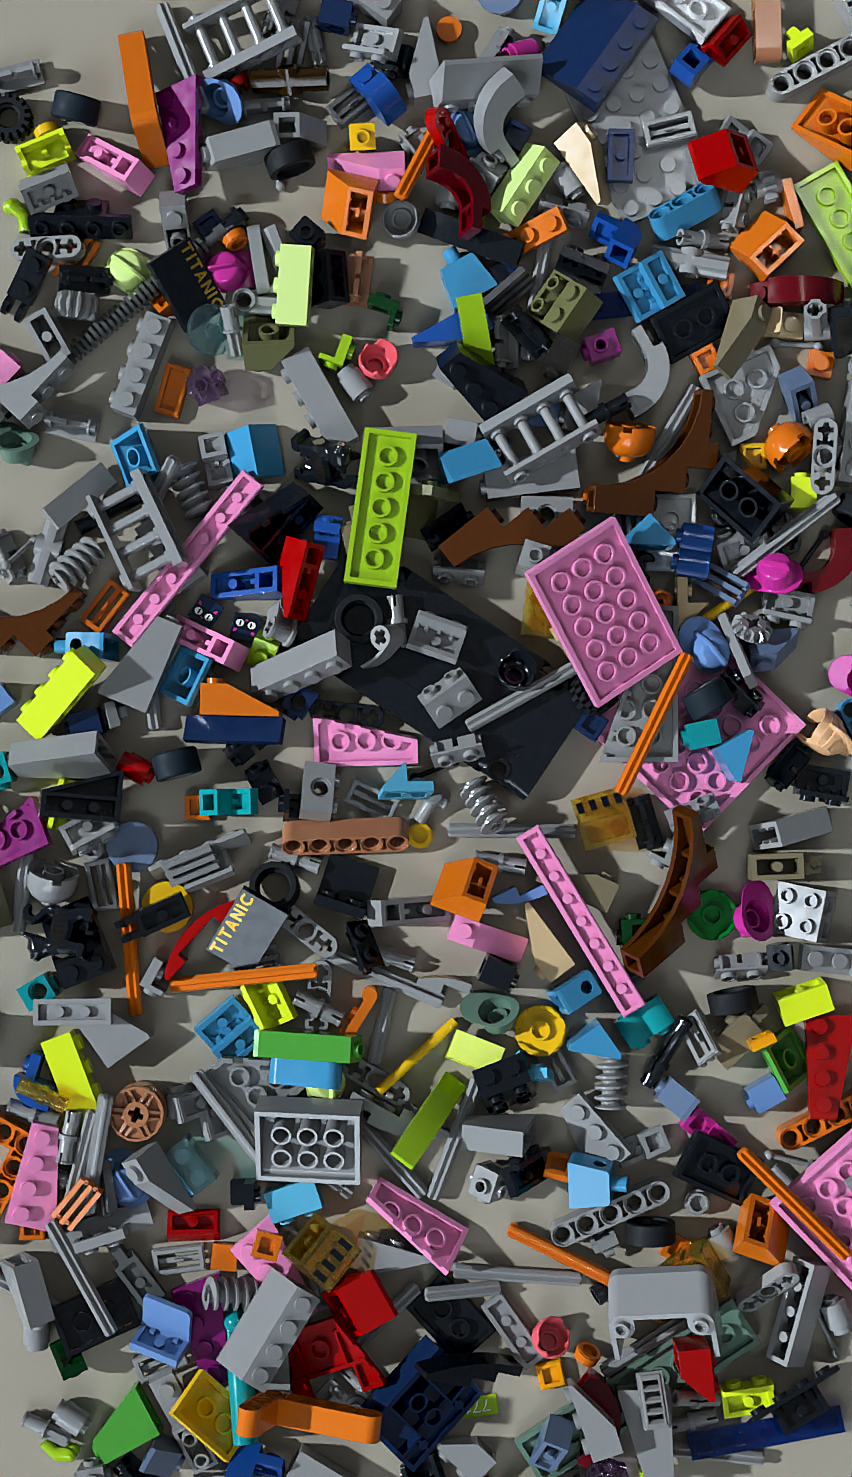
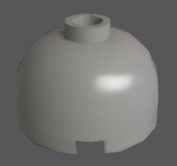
M46 859L32 861L28 865L27 888L31 895L41 901L43 905L55 906L65 902L76 892L80 873L78 874L77 867L61 860H55V865L46 864Z

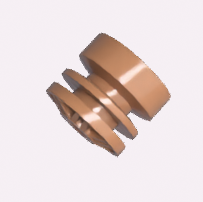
M144 1080L131 1082L124 1087L114 1098L110 1119L111 1127L117 1135L127 1141L134 1142L148 1140L155 1135L168 1117L165 1092L155 1083ZM136 1107L140 1108V1113L142 1114L139 1118L134 1117Z

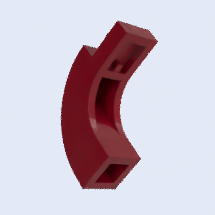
M440 144L427 155L426 179L444 186L455 197L460 212L458 238L468 241L482 230L484 223L482 217L491 211L489 191L480 172L464 155L448 146Z
M812 275L768 277L767 281L750 283V296L758 295L770 308L785 306L804 307L811 299H820L822 303L827 304L828 311L829 307L843 302L844 282L829 277Z
M838 528L829 532L830 555L826 564L820 570L803 572V581L795 590L805 589L804 585H807V593H820L837 585L852 571V528Z
M589 1367L577 1382V1385L613 1419L618 1436H620L621 1414L615 1393L608 1381L595 1369ZM581 1447L576 1453L577 1462L587 1469L590 1463H595H593L590 1454L585 1456L583 1447Z

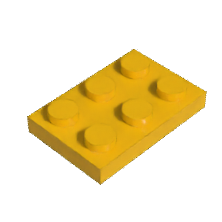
M198 1369L169 1414L223 1462L229 1463L239 1446L233 1445L229 1391L204 1369Z

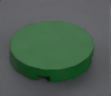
M715 889L700 891L702 905L686 918L687 924L691 931L701 939L709 941L721 940L730 935L736 927L733 914L737 906L733 899L723 891Z

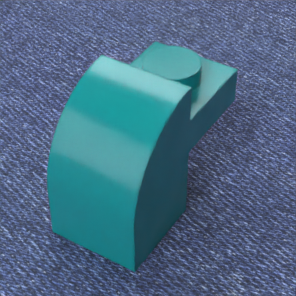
M258 788L199 789L200 815L258 814Z

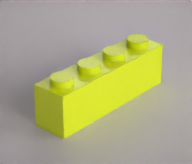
M86 645L76 650L71 648L62 657L64 660L61 666L57 665L48 674L50 680L47 683H42L34 692L36 697L33 700H28L21 707L20 710L23 713L16 721L35 739L46 738L52 734L107 668Z
M73 1029L49 1038L40 1044L65 1110L75 1109L83 1112L78 1135H80L85 1113L88 1109L96 1110L98 1095L103 1093L99 1083H94L91 1075L94 1070L90 1059H85L83 1054V1039Z

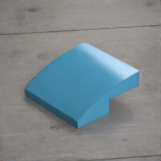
M662 250L612 278L636 324L686 296Z
M234 994L229 996L194 1027V1031L212 1049V1053L218 1059L222 1056L245 1057L253 1050L254 1030L260 1029L256 1025L254 1017Z

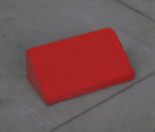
M737 14L727 17L700 48L720 66L725 67L750 39L752 34L742 16Z
M195 1209L194 1211L182 1214L168 1210L167 1238L170 1242L220 1240V1209Z

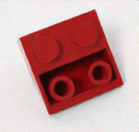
M725 128L688 143V149L698 180L705 185H712L723 188L726 191L742 194L759 172L747 135Z
M374 1269L341 1275L321 1293L332 1314L337 1315L353 1337L362 1336L398 1315L392 1299L388 1296Z
M704 1335L672 1337L674 1362L681 1379L710 1403L716 1402L715 1393H719V1382L712 1366L717 1365L711 1342H707Z

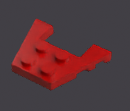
M337 1315L306 1324L288 1353L289 1366H291L292 1370L291 1391H293V1394L316 1398L309 1382L310 1379L352 1366L363 1392L384 1386L387 1382L385 1376Z

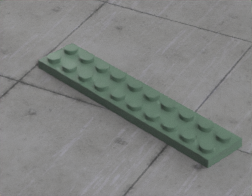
M731 1296L719 1303L723 1337L721 1356L716 1357L717 1365L712 1366L714 1373L761 1343ZM687 1327L686 1329L679 1332L673 1337L690 1336L697 1334L693 1333L689 1329V1327ZM704 1335L706 1341L711 1342L712 1349H714L711 1335ZM672 1338L606 1378L615 1393L620 1409V1435L628 1431L615 1391V1385H637L635 1372L662 1369L664 1384H668L670 1391L673 1389L690 1390L692 1388L681 1379L676 1368ZM658 1380L642 1381L643 1385L658 1384ZM573 1403L570 1405L566 1404L553 1414L563 1415L568 1420L574 1422L572 1414L577 1412ZM547 1418L514 1439V1443L528 1463L541 1428ZM574 1426L569 1451L553 1473L529 1464L537 1477H557L578 1464L576 1453L582 1447L581 1439L585 1438L582 1429L577 1430L576 1426Z

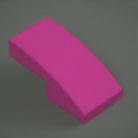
M696 1106L685 1122L681 1120L678 1123L690 1135H692L695 1128H698L730 1144L735 1145L738 1142L698 1106Z

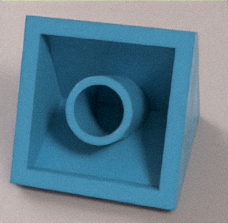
M143 423L137 424L110 442L126 487L131 485V481H133L129 472L137 468L148 471L152 481L156 480L162 466L148 429Z
M248 424L225 433L234 480L243 469L256 480L285 475L276 424Z
M486 438L438 454L441 484L456 482L502 466L501 461Z
M650 513L625 536L632 550L670 551L675 546V539Z
M180 645L158 692L195 709L200 699V684L207 683V678H210L217 662Z
M753 730L740 731L710 749L725 777L730 782H741L754 735Z
M596 1018L566 1038L565 1045L569 1051L621 1060L622 1054Z

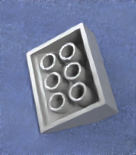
M259 1095L254 1110L256 1180L344 1185L361 1184L363 1100Z

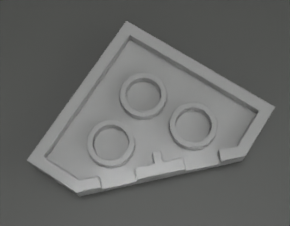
M770 344L751 352L735 376L730 380H727L717 369L698 378L703 389L713 390V396L715 397V408L713 411L731 448L754 438L757 434L761 418L781 368Z
M222 1056L204 1072L232 1109L253 1132H255L254 1110L259 1095L296 1097L305 1089L302 1086L268 1083L271 1058Z

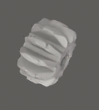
M61 290L57 292V297L55 298V314L60 318L72 321L93 322L96 320L99 311V299L95 295L81 291Z

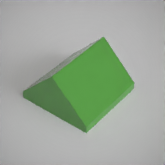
M792 1025L774 1032L777 1042L759 1050L771 1074L775 1077L785 1094L791 1092L807 1078L806 1053Z

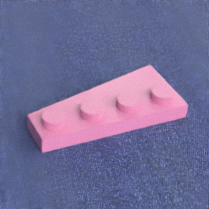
M313 715L315 762L336 764V767L403 765L404 762H406V765H418V737Z
M32 1120L7 1209L5 1223L47 1231L45 1224L53 1219L50 1215L57 1207L58 1163L55 1161L58 1153V1125Z
M379 1177L366 1202L446 1276L469 1229L384 1178Z

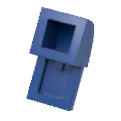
M696 41L693 44L690 42L675 58L669 70L673 76L689 89L699 81L701 75L714 62L712 58L701 50V45Z
M369 63L349 79L351 85L368 101L372 112L386 126L392 124L407 111L403 99L391 81L381 71L375 70Z
M599 211L595 216L588 237L608 246L604 255L605 259L627 269L633 261L642 235L639 227L630 219L625 218L621 222Z
M317 514V520H315L313 528V542L325 546L322 559L338 561L342 539L340 527L343 526V517Z
M35 1050L31 1055H27L23 1070H26V1073L18 1072L14 1075L13 1086L17 1097L25 1105L48 1112L53 1106L57 1086L54 1081L40 1078L45 1054L43 1051Z
M263 1443L244 1445L237 1449L229 1461L225 1477H257V1474L267 1477H284L286 1471L285 1459L275 1453L264 1454Z

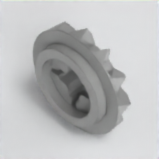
M742 612L740 615H735L731 623L733 632L739 638L750 643H765L770 640L773 632L770 622L763 620V616H756L754 612L751 614Z

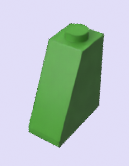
M139 1381L133 1384L92 1441L93 1452L97 1458L102 1459L104 1465L161 1434L163 1425Z

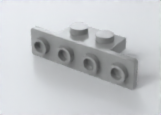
M245 829L233 830L224 837L208 840L204 843H210L220 868L183 882L187 894L236 874L228 852L252 843ZM192 849L183 850V851L180 852L179 854H182V853L187 852V851L192 850ZM207 852V853H205V854H203V855H200V856H198V857H195V858H193V859H190V860H188V861H185V862H183V863H180V864H178V865H175V866L171 867L170 870H172V869H174V868H177V867H179V866H182V865H184L186 862H189V861H191V860H197V859H199V858H201V857H204V856H206V855H209V854H208V852ZM161 859L155 865L148 867L149 872L156 881L167 878L165 871L161 867V862L167 859Z
M146 1201L143 1205L136 1208L120 1207L117 1212L108 1218L99 1219V1214L82 1219L72 1231L65 1234L72 1244L75 1254L83 1252L84 1255H89L97 1252L100 1246L108 1244L109 1247H114L124 1242L123 1239L130 1232L152 1226L154 1220L149 1203ZM49 1235L54 1254L60 1255Z

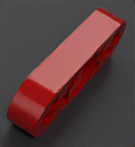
M430 107L425 114V124L436 148L440 144L447 146L446 136L448 135L449 147L458 151L469 160V156L448 110L445 107Z

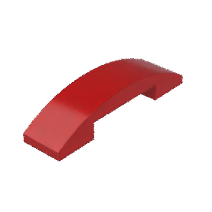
M236 899L209 910L183 933L168 959L164 975L167 981L188 961L181 953L213 917L222 923Z

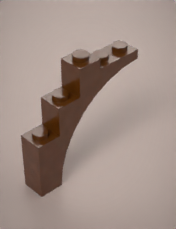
M694 390L691 411L684 430L674 446L657 464L643 474L624 482L605 486H588L586 512L643 517L650 513L653 516L658 504L655 491L685 493V488L689 484L687 468L713 470L720 461L721 456L718 449L719 443H709V438H711L713 433L711 413L715 408L713 390Z
M486 507L438 547L455 568L471 557L490 549L510 545H523L525 539L551 546L558 551L579 537L578 535L586 529L583 525L586 520L577 509L573 512L568 508L549 525L544 527L542 523L545 520L536 509L531 511L528 507L503 527L501 523L505 520L495 508L490 511Z
M75 586L62 598L41 610L21 616L0 617V655L11 651L16 645L14 642L16 639L36 657L41 658L43 655L45 657L50 655L54 651V641L56 639L51 632L53 630L58 631L67 622L65 618L72 611L75 613L84 605L85 601L83 599L87 595Z
M680 804L672 810L674 844L664 886L645 922L620 949L625 969L643 978L685 943L681 922L702 905L698 884L718 868L714 847L705 844L699 812Z

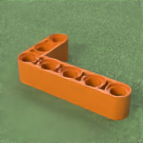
M139 30L118 35L130 118L143 163L149 170L169 166L144 31Z
M852 1088L842 1093L839 1106L841 1113L836 1120H817L816 1129L808 1131L806 1124L809 1121V1114L806 1111L777 1127L775 1137L778 1143L786 1150H796L852 1121ZM787 1131H794V1139L788 1143L784 1142L783 1135Z
M1 1110L0 1127L1 1124H6L11 1128L12 1133L11 1136H5L0 1130V1144L10 1149L0 1167V1183H5L9 1188L8 1194L0 1192V1219L9 1205L18 1171H14L11 1168L10 1162L11 1160H17L21 1163L25 1149L23 1138L28 1137L30 1126Z
M266 1390L265 1393L259 1392L238 1406L236 1434L245 1438H255L277 1425L364 1444H377L380 1442L382 1413L372 1409L277 1390Z

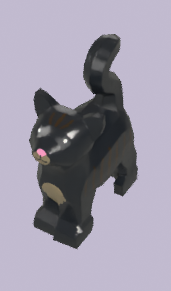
M305 428L291 438L292 449L301 452L300 456L306 459L304 469L297 466L294 468L296 479L324 486L332 485L341 489H348L352 485L357 488V475H348L343 479L340 473L345 474L346 467L352 461L361 458L360 453L352 451L351 447L344 441L332 443L326 438L313 437L310 435L309 430Z
M27 904L23 910V919L26 923L35 925L43 922L48 916L52 917L48 938L38 934L23 932V936L28 939L27 949L30 952V959L38 962L48 956L58 958L76 956L79 960L90 962L93 951L82 943H78L77 938L80 932H85L86 935L92 938L97 937L99 927L92 923V920L97 916L98 912L93 908L76 907L69 909L50 906L42 909L37 915H33L32 905Z

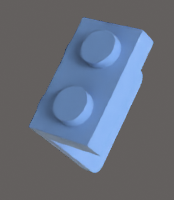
M147 1293L143 1298L142 1324L130 1341V1349L177 1368L191 1346L193 1315L191 1310L183 1305L167 1301L160 1296Z

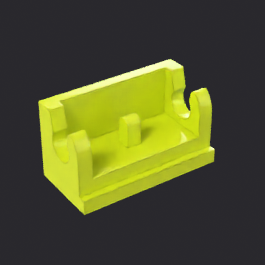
M63 128L14 147L28 177L63 163L68 164L77 160Z
M821 977L772 993L779 1017L782 1018L785 1027L835 1010L828 986Z
M456 1029L445 1058L476 1070L501 1060L505 1048Z

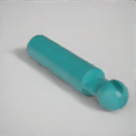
M240 1308L237 1311L231 1309L224 1317L227 1340L245 1312ZM227 1369L233 1445L257 1444L260 1442L259 1437L245 1438L236 1434L238 1406L256 1395L255 1388L240 1380Z

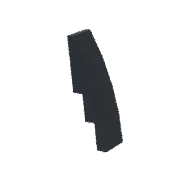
M426 207L417 231L423 235L514 268L518 267L526 244L482 228L479 233L465 241L458 238L459 219Z
M463 1352L441 1355L418 1361L414 1365L415 1369L427 1380L468 1388L473 1378L495 1382L498 1373L520 1377L523 1366L512 1355L491 1352Z

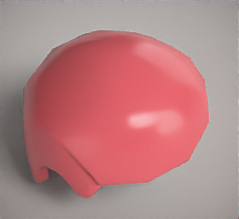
M380 338L373 344L367 343L358 356L360 370L366 377L376 380L386 379L391 376L399 360L398 349L392 342Z
M549 1316L542 1319L532 1330V1344L535 1350L544 1358L556 1359L564 1355L570 1346V1330L563 1324L564 1320L561 1317Z

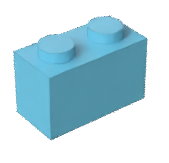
M285 1182L267 1188L263 1193L273 1224L280 1222V1225L289 1224L295 1221L294 1217L302 1214L305 1217L316 1215L320 1212L319 1209L323 1208L324 1204L318 1183Z

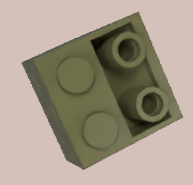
M554 269L526 310V313L549 331L574 346L603 304V301L586 287Z

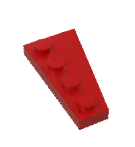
M819 1015L804 1020L809 1120H836L852 1045V1015Z

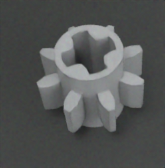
M771 169L758 172L757 179L752 181L755 198L757 200L763 199L764 204L777 201L778 194L783 192L780 175L772 174Z

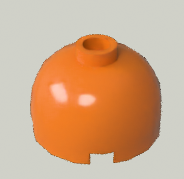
M610 421L605 423V444L612 454L619 456V461L634 462L636 457H643L652 449L656 438V426L644 423L629 424L628 421Z
M797 421L777 423L768 431V437L764 446L765 456L777 472H786L784 467L790 463L792 467L797 466L813 450L811 442L813 441L814 433L803 423Z

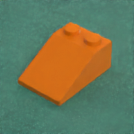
M821 88L792 124L791 130L833 162L837 160L841 167L852 172V101Z
M207 678V683L200 684V715L282 717V712L227 684L226 680L222 678Z

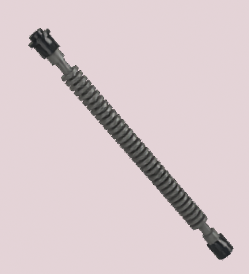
M234 206L230 207V212L212 229L213 232L204 240H201L199 237L195 239L198 244L194 243L202 260L206 259L203 253L205 252L209 256L211 254L209 248L219 240L222 242L224 236L229 231L238 227L247 229L249 217L241 207L237 209ZM152 275L149 277L152 281L151 283L147 279L144 281L147 285L146 287L142 283L139 285L141 291L137 288L134 289L135 296L132 292L128 294L131 297L130 300L127 296L123 298L126 302L125 304L121 300L118 302L121 306L120 308L115 304L113 306L116 310L115 312L109 309L110 316L104 313V321L99 317L97 319L100 322L99 325L93 322L94 329L88 326L89 333L83 330L82 333L85 337L79 334L77 337L80 341L77 342L75 338L72 339L75 345L72 346L70 344L72 354L67 357L74 365L77 364L74 358L77 357L79 361L83 359L79 355L80 353L84 356L88 355L85 349H88L89 352L93 351L90 345H93L95 348L98 346L95 343L96 340L100 344L103 342L100 338L101 336L105 340L108 338L105 334L106 332L111 336L113 334L110 330L111 328L117 331V323L122 327V319L127 323L129 321L126 318L127 315L132 319L134 317L131 313L132 311L137 315L139 313L136 309L137 307L142 311L144 309L142 303L148 306L147 299L153 302V294L156 298L160 296L157 291L161 292ZM8 411L4 416L9 419L13 414Z

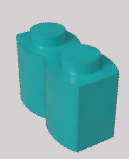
M657 993L645 999L646 1005L626 1017L621 1015L613 1021L631 1049L636 1047L640 1050L651 1043L649 1038L657 1033L659 1036L664 1035L671 1030V1024L675 1022Z

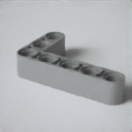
M833 0L834 6L850 35L774 74L766 91L771 101L776 103L783 102L852 66V55H846L843 52V48L852 50V0ZM820 60L829 61L831 67L822 66ZM797 72H805L808 75V79H801ZM781 83L785 86L786 90L779 91L775 88L774 84Z

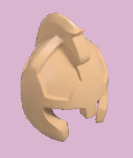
M826 708L815 709L806 716L809 722L819 724L814 732L810 734V738L799 732L797 737L800 741L822 755L841 754L845 757L852 755V739L847 734L845 724L840 717Z

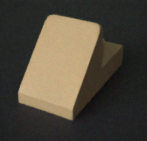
M772 307L767 329L762 338L801 341L804 331V313L784 312L783 307Z
M676 577L674 579V606H678V631L685 621L695 617L708 604L688 603V599L692 598V583H688V577Z

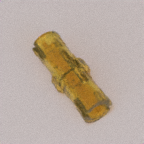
M25 1077L20 1079L15 1090L16 1093L35 1100L36 1104L51 1107L62 1114L65 1112L71 1099L51 1090L50 1086L46 1084L42 1086Z

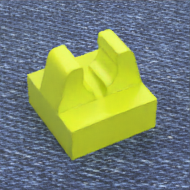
M793 26L785 32L788 37L785 40L787 58L793 64L814 49V34L808 27L800 31Z

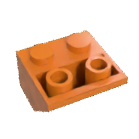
M328 169L321 219L342 235L367 240L373 223L379 179Z
M763 211L729 244L728 249L761 282L766 281L768 277L780 268L802 246L805 240L786 221L767 211Z
M476 857L444 863L430 905L479 923L487 905L499 866Z
M751 1193L740 1206L732 1252L777 1266L783 1263L785 1259L790 1225L770 1205L771 1199Z

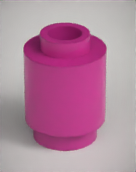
M528 38L507 44L502 49L501 56L540 54L541 48L533 38Z

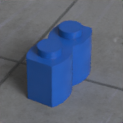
M684 522L681 528L676 529L675 543L678 544L677 554L673 553L670 569H675L674 576L704 581L707 579L715 527Z

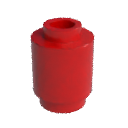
M125 751L116 766V770H124V777L141 786L145 783L150 784L155 776L152 762L134 752L130 754Z

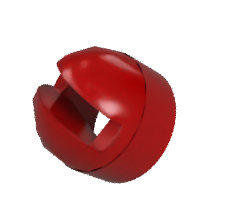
M245 71L238 73L228 80L237 87L239 94H242L240 87L243 86L246 91L249 89L250 82Z

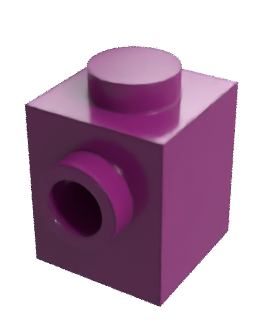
M613 327L584 337L583 346L580 347L584 361H589L591 367L620 357L622 353Z

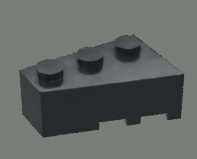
M124 770L40 790L38 817L119 823Z

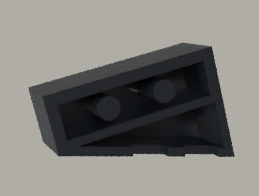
M457 341L436 357L439 369L484 421L509 408L528 393L523 380L508 374L501 367L486 361L482 356Z
M292 482L227 526L272 566L282 554L286 535L297 538L317 514L322 511L323 507L297 483Z

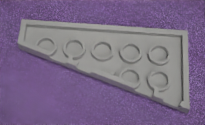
M660 606L678 641V606ZM678 655L622 692L599 762H628ZM678 692L644 762H678Z

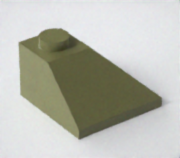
M244 316L242 348L245 371L261 372L271 370L295 347V327L278 326L275 324V319H272V316Z

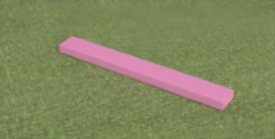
M243 469L182 544L191 564L184 568L175 567L171 564L165 565L112 632L129 646L133 647L230 530V527L227 525L243 514L264 486Z
M537 824L517 836L518 843L622 1016L626 1017L646 1005L539 825Z

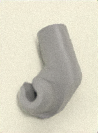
M443 793L433 795L422 803L414 819L424 824L436 806L440 810H445L450 803V799L443 796Z

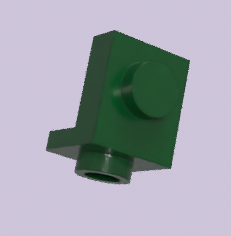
M377 292L376 295L370 293L367 300V308L390 315L387 330L393 332L394 326L400 325L403 311L399 310L400 302L392 300L391 296L386 293Z
M626 913L625 918H619L620 930H615L616 945H620L621 949L633 937L632 925H641L647 918L641 917V913Z
M60 1339L50 1343V1349L63 1381L77 1377L82 1372L88 1370L82 1353L67 1358Z

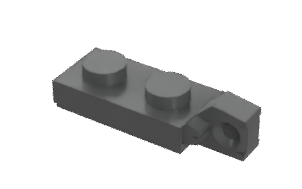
M123 1244L109 1248V1251L115 1258L112 1262L115 1267L114 1271L142 1308L143 1298L147 1293L162 1298L167 1295L165 1289L137 1252L132 1248L127 1250Z

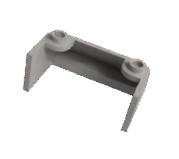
M704 1265L618 1268L610 1273L608 1281V1321L615 1360H621L624 1338L634 1334L635 1320L687 1318L688 1327L693 1333L697 1335H711L715 1357L721 1356L723 1326L714 1275L710 1268Z

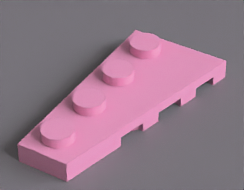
M270 1214L230 1248V1251L260 1285L270 1268L274 1267L307 1287L284 1240H282L276 1262L250 1255L257 1228L280 1234L275 1224L272 1223ZM317 1306L311 1314L310 1318L318 1311Z

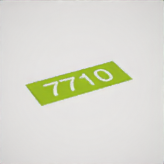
M496 1393L482 1395L460 1420L499 1414Z

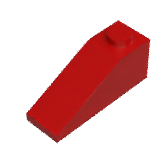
M286 535L280 558L284 617L306 622L325 550L324 545Z

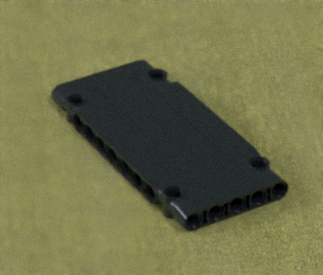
M346 553L309 608L306 622L301 621L297 626V634L291 645L296 647L331 630H337L334 620L336 608L349 595L359 593L369 595L379 603L384 615L383 625H386L389 619L387 596L393 595L395 597L396 606L395 595H403L404 615L408 619V623L405 624L407 642L419 610L430 611L439 617L456 620L467 626L468 629L455 665L406 647H399L381 665L362 668L361 665L371 660L379 650L374 647L372 642L364 644L350 643L352 667L334 676L433 742L452 738L453 746H458L457 737L475 733V735L480 734L485 757H481L473 762H463L476 771L482 772L522 800H525L583 714L584 708L578 709L576 706L579 703L577 701L573 702L571 699L575 696L570 694L569 691L573 688L570 686L572 680H565L562 688L558 691L549 689L473 732L469 731L465 724L466 719L516 692L502 686L496 676L499 660L512 649L526 650L534 656L537 663L534 681L556 669L551 667V664L404 566H400L397 590L344 583L347 561ZM354 604L345 612V626L354 634H365L374 625V613L365 604ZM460 667L482 700L439 729L417 696L422 693L425 687L440 681L447 672ZM495 762H501L505 765L506 771L501 777H496L491 772V767Z

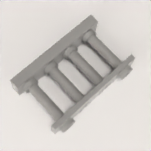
M228 0L203 14L192 15L188 18L187 22L182 24L183 29L191 36L197 34L209 63L208 69L202 71L204 79L229 80L238 73L247 71L304 42L301 33L294 25H286L276 0H265L277 28L276 34L268 38L263 36L251 5L261 0ZM241 10L254 39L253 46L245 50L241 49L228 17ZM218 22L232 52L230 57L223 61L218 60L206 32L207 28Z
M569 373L478 425L488 442H497L511 467L504 471L511 485L515 482L520 483L526 480L529 474L579 445L592 442L598 437V434L602 433L597 420L594 419L588 423L575 401L573 395L578 389ZM560 401H564L579 427L566 436L550 410L551 406ZM537 414L542 415L556 442L544 449L540 446L527 423L529 419ZM515 427L519 428L533 453L532 456L519 462L505 437L506 432Z
M141 468L129 472L133 479L131 485L100 501L99 497L92 495L85 497L88 502L87 511L93 519H96L121 573L119 578L122 585L126 589L135 592L142 590L139 579L161 567L171 564L175 567L184 568L191 564L148 471ZM135 494L141 496L144 502L142 508L111 524L106 513L107 509ZM146 517L152 519L155 526L152 532L122 547L116 535L118 532ZM157 540L162 541L166 549L164 554L133 571L127 557Z

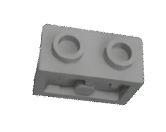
M732 526L718 529L714 533L713 545L715 546L721 568L726 571L730 570L739 561L767 541L768 536L766 532L759 540L751 544Z

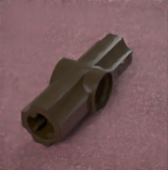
M298 64L281 65L278 68L252 69L250 71V87L252 93L280 92V95L284 96L298 95L307 91H329L330 71L328 66L300 67Z

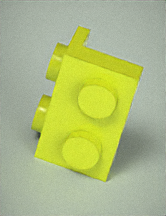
M283 982L244 985L240 987L243 998L248 1003L254 1016V1021L260 1029L274 1028L299 1016Z
M756 1375L747 1381L730 1379L725 1381V1384L719 1385L725 1419L751 1415L750 1412L762 1404H764L765 1408L774 1404L772 1400L774 1398L773 1390H775L774 1383L770 1377L765 1375Z

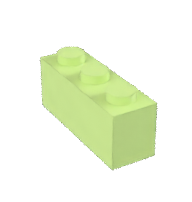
M526 143L518 155L520 161L509 169L490 198V213L499 222L518 227L560 164V161L545 146Z
M280 244V250H276L275 266L279 267L278 277H274L273 291L277 293V303L272 305V319H275V324L278 326L310 328L315 249L310 245Z

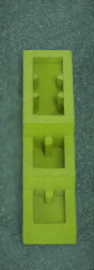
M482 292L455 297L464 346L495 365Z
M446 1071L425 1099L417 1114L412 1118L390 1154L412 1170L444 1124L467 1086Z

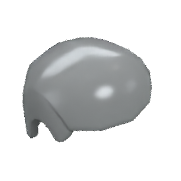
M395 200L386 206L382 214L383 229L389 236L395 239H408L417 232L420 226L421 217L419 210L408 200Z

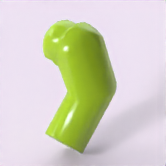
M9 198L2 205L3 211L18 218L19 233H30L28 224V213L30 211L28 207L16 198Z
M45 1439L40 1445L57 1462H73L80 1453V1448L75 1443H70L65 1448Z

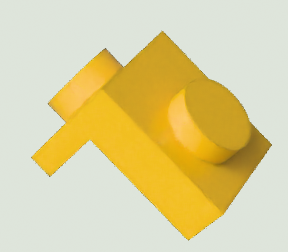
M374 122L349 124L350 151H356V153L371 152V150L376 149Z

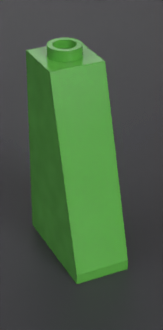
M287 1027L254 1030V1057L350 1064L361 1062L365 1050L363 1035Z

